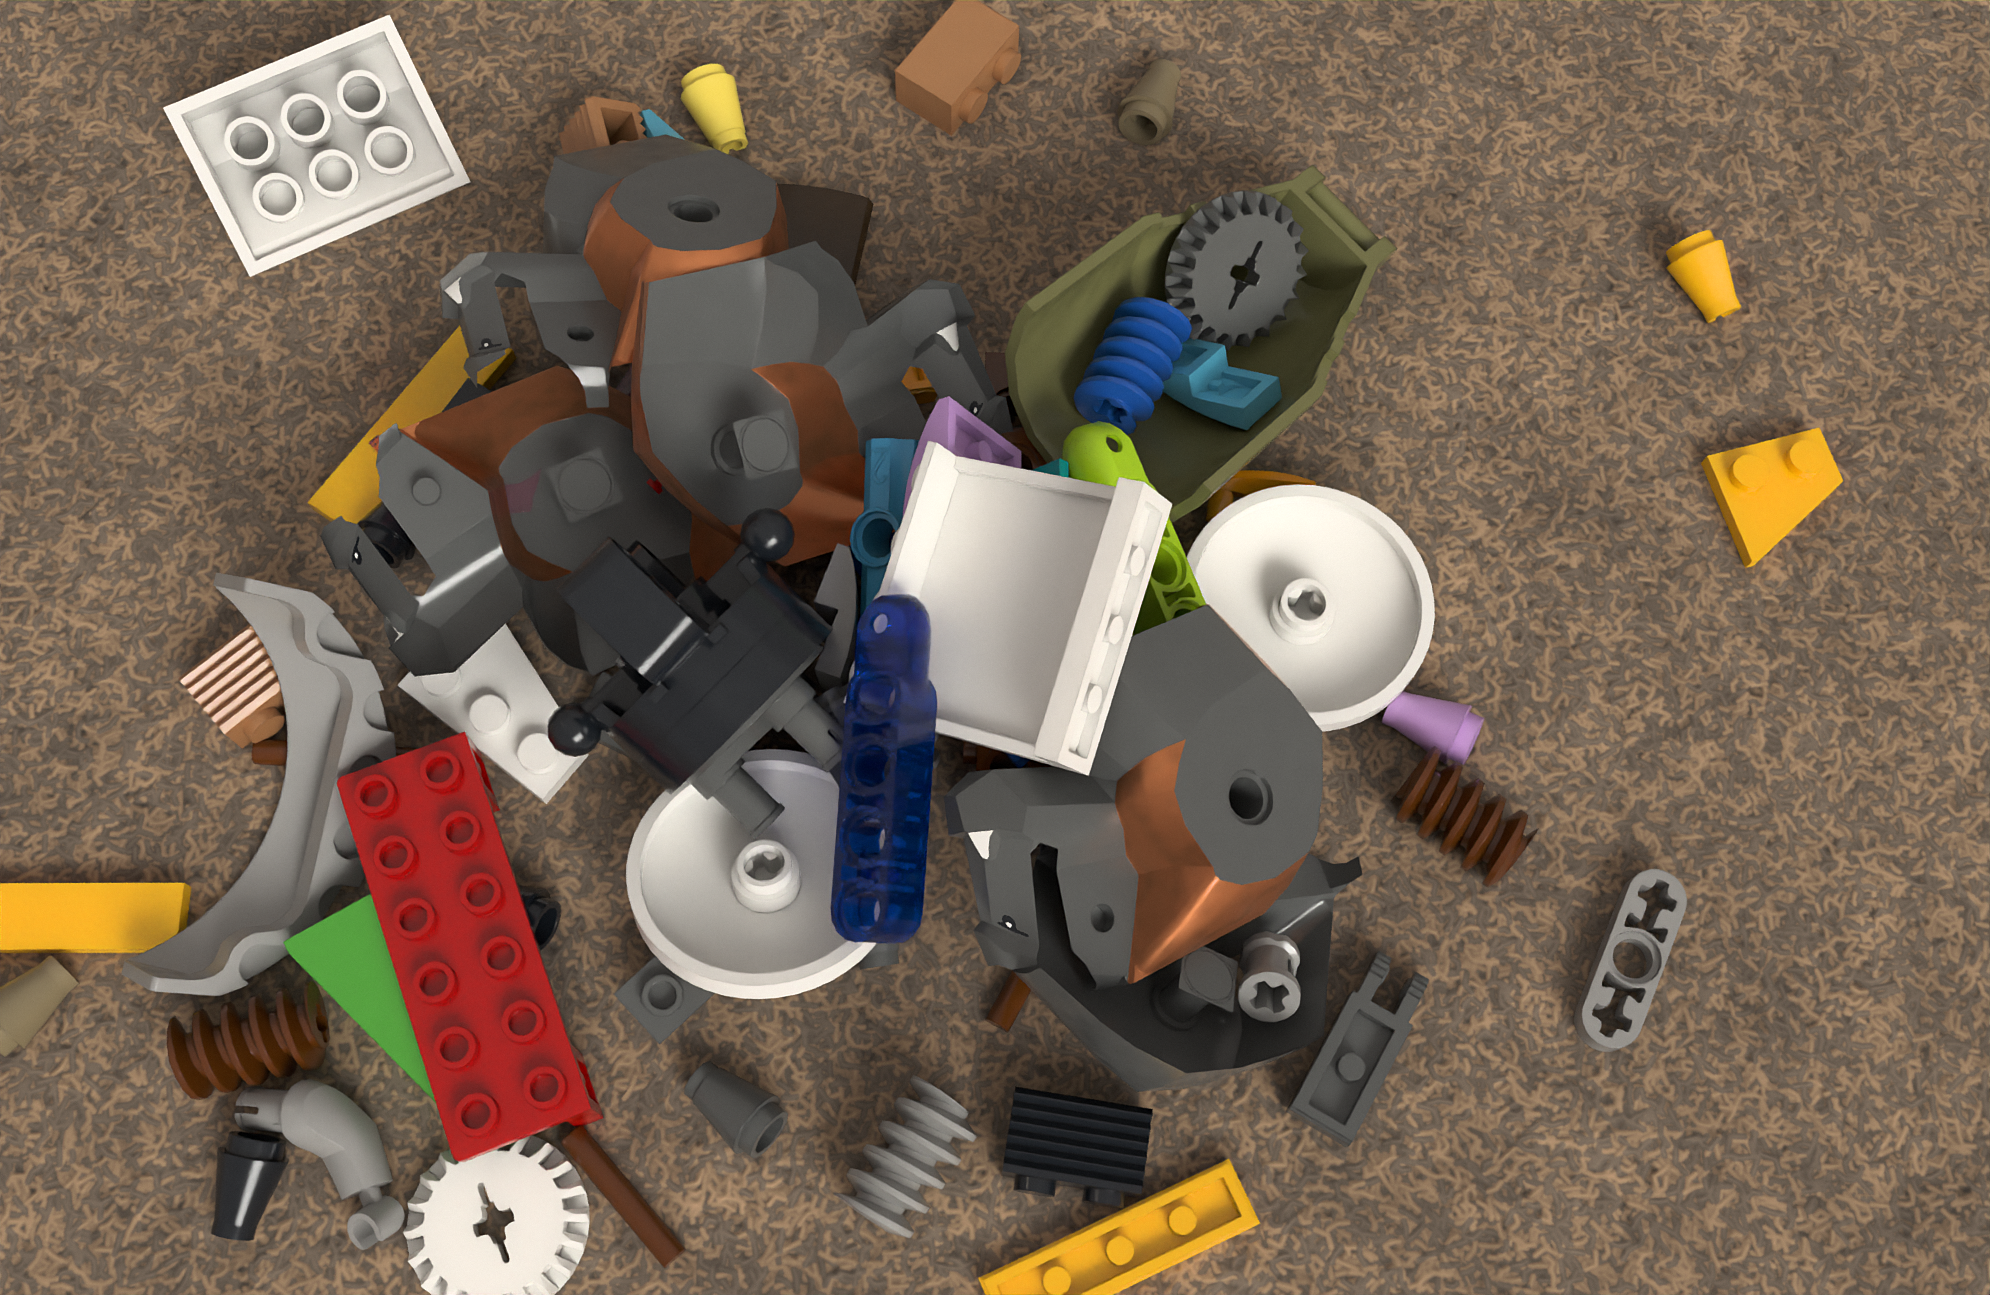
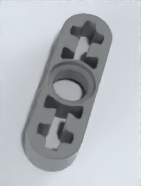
M1645 870L1626 882L1620 892L1574 1014V1024L1578 1035L1584 1043L1595 1050L1602 1052L1619 1050L1635 1041L1641 1032L1687 906V896L1682 884L1675 876L1664 870ZM1653 886L1660 889L1659 900L1663 904L1668 905V909H1662L1653 914L1646 931L1639 928L1625 927V921L1635 925L1642 920L1647 902L1638 896V892L1644 893ZM1650 933H1658L1659 939L1657 940ZM1618 943H1631L1643 952L1646 959V970L1640 978L1626 977L1617 970L1613 961V952ZM1603 979L1612 987H1603ZM1615 988L1621 991L1635 992L1637 994L1636 1000L1630 995L1624 996L1619 1000L1615 1011V1019L1624 1024L1623 1030L1616 1029L1608 1033L1607 1036L1600 1033L1601 1021L1597 1017L1592 1016L1593 1010H1601L1607 1007L1612 1000Z

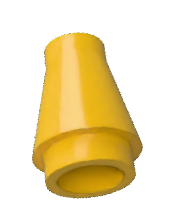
M1711 230L1694 234L1666 251V255L1671 263L1666 269L1702 312L1707 324L1715 321L1720 315L1722 317L1728 316L1742 307L1736 296L1723 240L1716 241Z

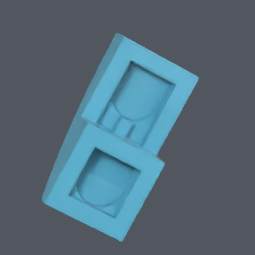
M1189 338L1182 343L1183 350L1181 356L1172 363L1174 368L1171 377L1163 382V392L1178 402L1209 418L1248 430L1282 398L1279 377L1228 366L1225 345L1199 339L1193 340Z

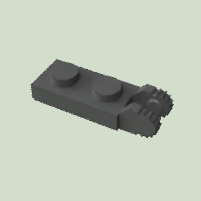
M1377 951L1372 958L1356 990L1349 993L1286 1110L1290 1115L1344 1147L1350 1146L1402 1048L1413 1026L1409 1021L1429 983L1428 978L1415 972L1403 984L1398 994L1399 1000L1392 1013L1372 1002L1371 1000L1378 986L1382 985L1390 971L1389 965L1392 959L1380 951Z

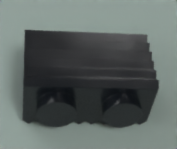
M1015 1086L1001 1176L1015 1178L1013 1190L1017 1192L1055 1197L1056 1185L1084 1189L1082 1198L1084 1203L1122 1209L1124 1208L1125 1196L1138 1198L1142 1194L1153 1109Z

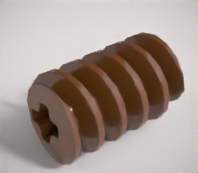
M1434 746L1427 752L1391 799L1392 801L1398 797L1401 800L1396 820L1404 823L1418 813L1422 815L1417 834L1422 839L1441 829L1444 835L1439 852L1446 855L1461 845L1465 847L1466 850L1460 868L1468 871L1479 863L1485 862L1488 866L1482 884L1488 888L1497 883L1513 866L1539 828L1526 836L1523 834L1529 816L1523 810H1519L1503 820L1501 817L1507 799L1501 794L1492 797L1484 803H1480L1485 783L1479 778L1460 788L1458 783L1463 767L1459 763L1455 762L1442 771H1437L1436 768L1441 750Z
M314 981L304 984L302 1004L296 1005L289 990L281 988L276 992L274 1011L269 1012L263 999L259 995H254L248 999L247 1018L241 1019L235 1005L232 1002H226L220 1008L219 1025L214 1026L207 1011L199 1009L192 1016V1032L186 1033L182 1023L176 1016L170 1019L167 1028L168 1058L175 1078L182 1090L191 1099L196 1100L208 1098L213 1094L215 1087L220 1092H233L241 1086L242 1080L254 1086L263 1084L268 1079L270 1072L278 1078L290 1077L295 1073L297 1065L306 1071L317 1070L323 1065L326 1047L329 1045L330 1040L325 1004Z

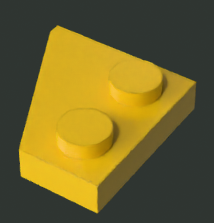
M1820 427L1708 455L1701 463L1745 568L1754 566L1843 482Z

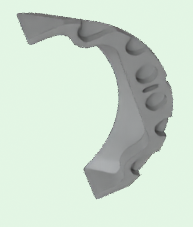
M217 572L215 574L213 586L236 606L253 627L263 643L276 672L286 712V770L278 805L269 829L253 859L228 892L203 916L182 932L144 953L124 960L121 974L148 990L221 996L248 985L245 980L271 967L289 954L283 943L285 940L323 920L343 885L359 887L365 877L337 787V780L344 775L396 757L394 732L388 731L384 707L379 693L384 688L372 661L364 658L351 635L332 614L335 611L312 592Z

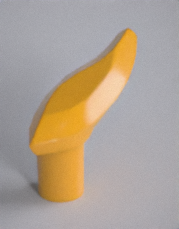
M1240 470L1209 498L1205 521L1210 522L1219 512L1232 504L1234 497H1245L1251 493L1277 486L1316 485V482L1281 472Z

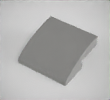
M838 543L814 600L816 612L833 628L832 632L824 640V649L815 667L822 694L836 686L841 688L849 683L851 666L860 653L856 650V647L862 645L864 638L859 637L861 597L850 547Z

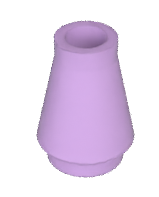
M1402 691L1387 706L1382 723L1396 729L1427 752L1436 746L1441 750L1439 760L1444 764H1447L1450 759L1464 765L1480 733L1484 718L1471 713V705Z

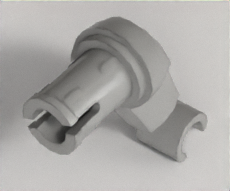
M312 1079L301 1080L291 1086L289 1090L251 1086L241 1092L235 1106L258 1107L257 1114L235 1113L237 1125L242 1130L248 1132H282L285 1138L292 1144L323 1159L342 1200L359 1196L363 1208L354 1213L347 1223V1232L357 1248L361 1250L368 1249L378 1241H384L400 1229L405 1217L403 1207L393 1197L382 1196L380 1187L391 1183L393 1179L377 1125L350 1098L337 1089Z

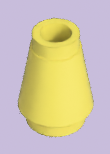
M720 64L703 65L687 73L681 81L684 90L681 94V101L710 145L726 154H729L730 149L738 151L746 148L748 140L745 135L735 78L727 74L724 67Z

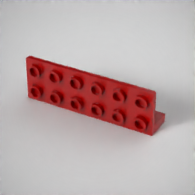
M466 732L340 777L337 780V787L454 1160L466 1162L566 1121L577 1128L604 1118L583 1055L571 1045L494 812L499 811L500 808L481 752Z

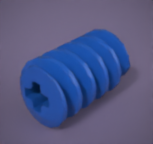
M1135 297L1126 299L1119 304L1114 312L1112 322L1104 332L1103 341L1098 344L1095 350L1093 361L1088 364L1085 370L1083 381L1078 384L1073 399L1076 409L1091 423L1097 421L1110 423L1121 429L1126 435L1134 433L1137 427L1135 421L1150 419L1155 408L1153 402L1160 399L1164 390L1163 382L1171 377L1174 368L1172 363L1180 358L1183 350L1182 343L1190 337L1192 326L1189 319L1180 310L1154 298Z

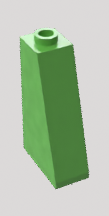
M371 894L285 940L283 943L288 953L435 1102Z

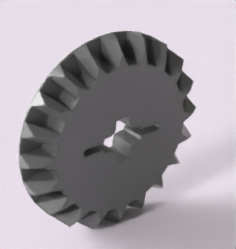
M1248 190L1234 191L1221 195L1209 201L1194 213L1176 237L1169 254L1165 272L1166 300L1168 304L1180 310L1189 319L1192 326L1191 339L1223 344L1226 351H1229L1231 346L1236 345L1249 347L1253 338L1257 336L1269 337L1270 326L1275 321L1287 320L1284 309L1289 301L1300 299L1295 288L1298 279L1307 276V273L1301 266L1302 257L1309 252L1300 240V235L1304 228L1292 218L1293 211L1278 202L1276 198L1261 192ZM1235 264L1244 266L1249 270L1244 281L1230 276Z

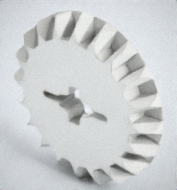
M531 1135L466 1162L454 1160L450 1149L441 1152L438 1160L431 1168L420 1175L419 1186L414 1196L407 1202L409 1214L407 1226L403 1231L408 1244V1262L414 1268L421 1287L431 1295H555L570 1279L583 1255L590 1224L589 1204L582 1179L568 1158L545 1140ZM484 1186L490 1202H493L499 1211H512L514 1215V1221L505 1226L506 1239L503 1240L509 1255V1262L503 1246L497 1243L494 1236H480L478 1231V1225L487 1220L486 1208L488 1203L485 1197Z

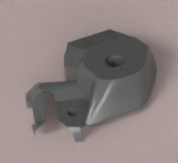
M1047 845L1036 857L1032 877L1039 940L1036 958L1037 965L1012 969V971L1097 1060L1136 1092L1186 1089L1218 1081L1270 1063L1305 1048L1324 1036L1334 898L1350 882L1363 875L1359 857L1347 863L1332 864L1308 853L1290 885L1263 915L1135 983L1116 985L1095 991L1091 990L1096 989L1097 983L1087 965L1072 951L1056 870L1058 849ZM1264 931L1288 936L1296 943L1300 952V963L1295 976L1301 988L1300 1005L1290 1017L1277 1022H1262L1250 1017L1242 1010L1239 1001L1235 997L1238 962L1230 958L1242 953L1243 943L1248 938Z

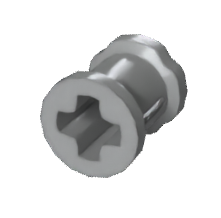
M1264 931L1252 935L1243 943L1239 966L1244 976L1239 983L1238 1001L1243 1011L1250 1017L1262 1022L1285 1020L1294 1014L1300 1005L1301 988L1295 978L1297 967L1300 963V952L1296 943L1288 936Z

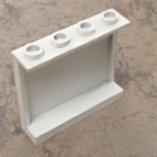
M928 441L922 461L915 469L912 477V492L901 526L895 532L891 542V557L880 591L874 597L870 607V622L859 656L853 662L849 672V687L844 703L884 719L1089 776L1172 503L1142 481L1119 477L1117 485L1114 487L959 457L937 442Z

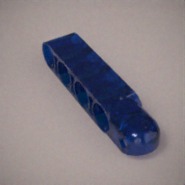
M910 594L881 595L873 600L863 612L857 624L854 675L849 681L846 693L830 909L831 920L836 931L844 939L855 943H904L914 936L920 927L923 915L937 695L931 680L928 679L932 634L930 617L925 605L917 597ZM885 614L888 619L887 627L882 633H877L873 626L874 621L878 616ZM895 689L894 702L890 707V696L893 690ZM890 759V769L885 779L884 770L886 762ZM884 829L885 841L882 849L880 850L879 839L881 832ZM879 901L880 913L876 921L874 910L876 902Z

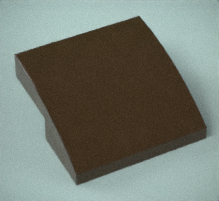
M777 184L787 218L789 249L816 241L824 251L840 262L855 285L874 205L868 197L834 189L795 184Z

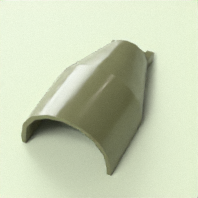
M1314 165L1308 167L1293 180L1248 190L1261 192L1276 198L1278 202L1293 211L1291 216L1294 221L1304 228L1300 235V240L1309 250L1302 257L1301 266L1307 273V276L1298 279L1295 288L1300 299L1289 301L1284 309L1287 320L1275 321L1270 326L1269 337L1257 336L1252 339L1249 347L1236 345L1231 346L1229 351H1226L1228 366L1279 377L1282 394L1280 401L1248 430L1209 418L1163 392L1160 399L1153 402L1155 408L1151 418L1146 421H1135L1137 427L1134 433L1127 435L1134 445L1149 483L1155 487L1160 495L1172 503L1169 514L1171 523L1207 501L1308 411L1322 396L1328 382L1325 379L1333 361L1342 350L1345 343L1343 337L1349 323L1357 315L1374 273L1398 249L1386 236L1379 239L1323 184L1326 177ZM1205 201L1190 204L1183 213L1162 218L1161 214L1157 212L1141 217L1028 300L1016 316L1005 350L1009 395L1028 439L1047 463L1059 458L1062 459L1063 442L1074 428L1091 423L1076 409L1073 397L1078 384L1083 381L1088 364L1093 361L1098 344L1103 341L1104 332L1112 322L1117 306L1124 300L1135 297L1154 298L1167 303L1165 272L1170 251L1183 226L1194 213L1207 204ZM1235 264L1230 276L1244 281L1249 270L1244 266ZM1107 437V445L1112 451L1117 452V442Z

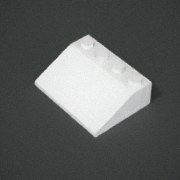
M390 15L163 108L250 277L471 183Z

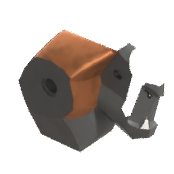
M666 134L554 156L553 168L545 187L543 253L481 252L469 254L440 280L442 317L458 319L469 357L465 361L464 370L477 387V372L506 354L505 349L510 347L495 287L526 288L529 303L545 349L559 356L578 376L585 391L587 408L609 407L608 388L611 367L632 363L642 281L653 282L762 258L789 249L787 218L777 182L742 160L715 148Z
M816 241L762 258L653 282H645V280L641 282L631 380L633 450L670 494L702 522L737 544L741 543L740 532L743 522L754 511L772 508L787 515L793 524L795 537L793 546L787 555L775 561L783 566L834 551L837 543L845 546L851 545L850 534L852 526L857 517L864 512L866 441L873 438L920 440L926 421L915 397L901 382L909 366L923 369L940 399L948 396L999 435L1005 432H1012L1013 427L1006 397L996 395L967 327L976 315L960 284L931 279L907 289L865 320L854 282L840 262L824 251Z
M555 366L405 428L399 429L396 422L379 435L376 467L380 477L379 498L425 558L436 577L424 596L410 595L360 526L345 521L342 516L324 526L320 537L335 569H348L384 615L385 632L390 643L389 649L415 677L455 672L522 608L545 649L564 665L582 670L590 677H594L593 675L615 666V661L620 654L561 597L557 588L608 536L619 543L625 550L635 540H638L687 587L693 576H695V579L702 576L708 581L736 553L734 549L739 544L702 522L670 494L663 485L661 487L663 491L658 494L646 483L650 478L653 481L657 478L633 450L630 396L609 386V407L587 408L585 391L578 376L570 369Z
M1210 604L1197 607L1194 611L1132 636L1089 776L1052 765L1051 767L968 772L944 796L948 835L964 839L980 916V922L973 931L987 965H1000L1009 969L1037 965L1036 958L1039 940L1030 853L1039 843L1058 849L1056 870L1072 951L1087 965L1097 983L1096 989L1091 991L1135 983L1263 915L1290 885L1307 857L1318 833L1323 790L1322 730L1292 691Z

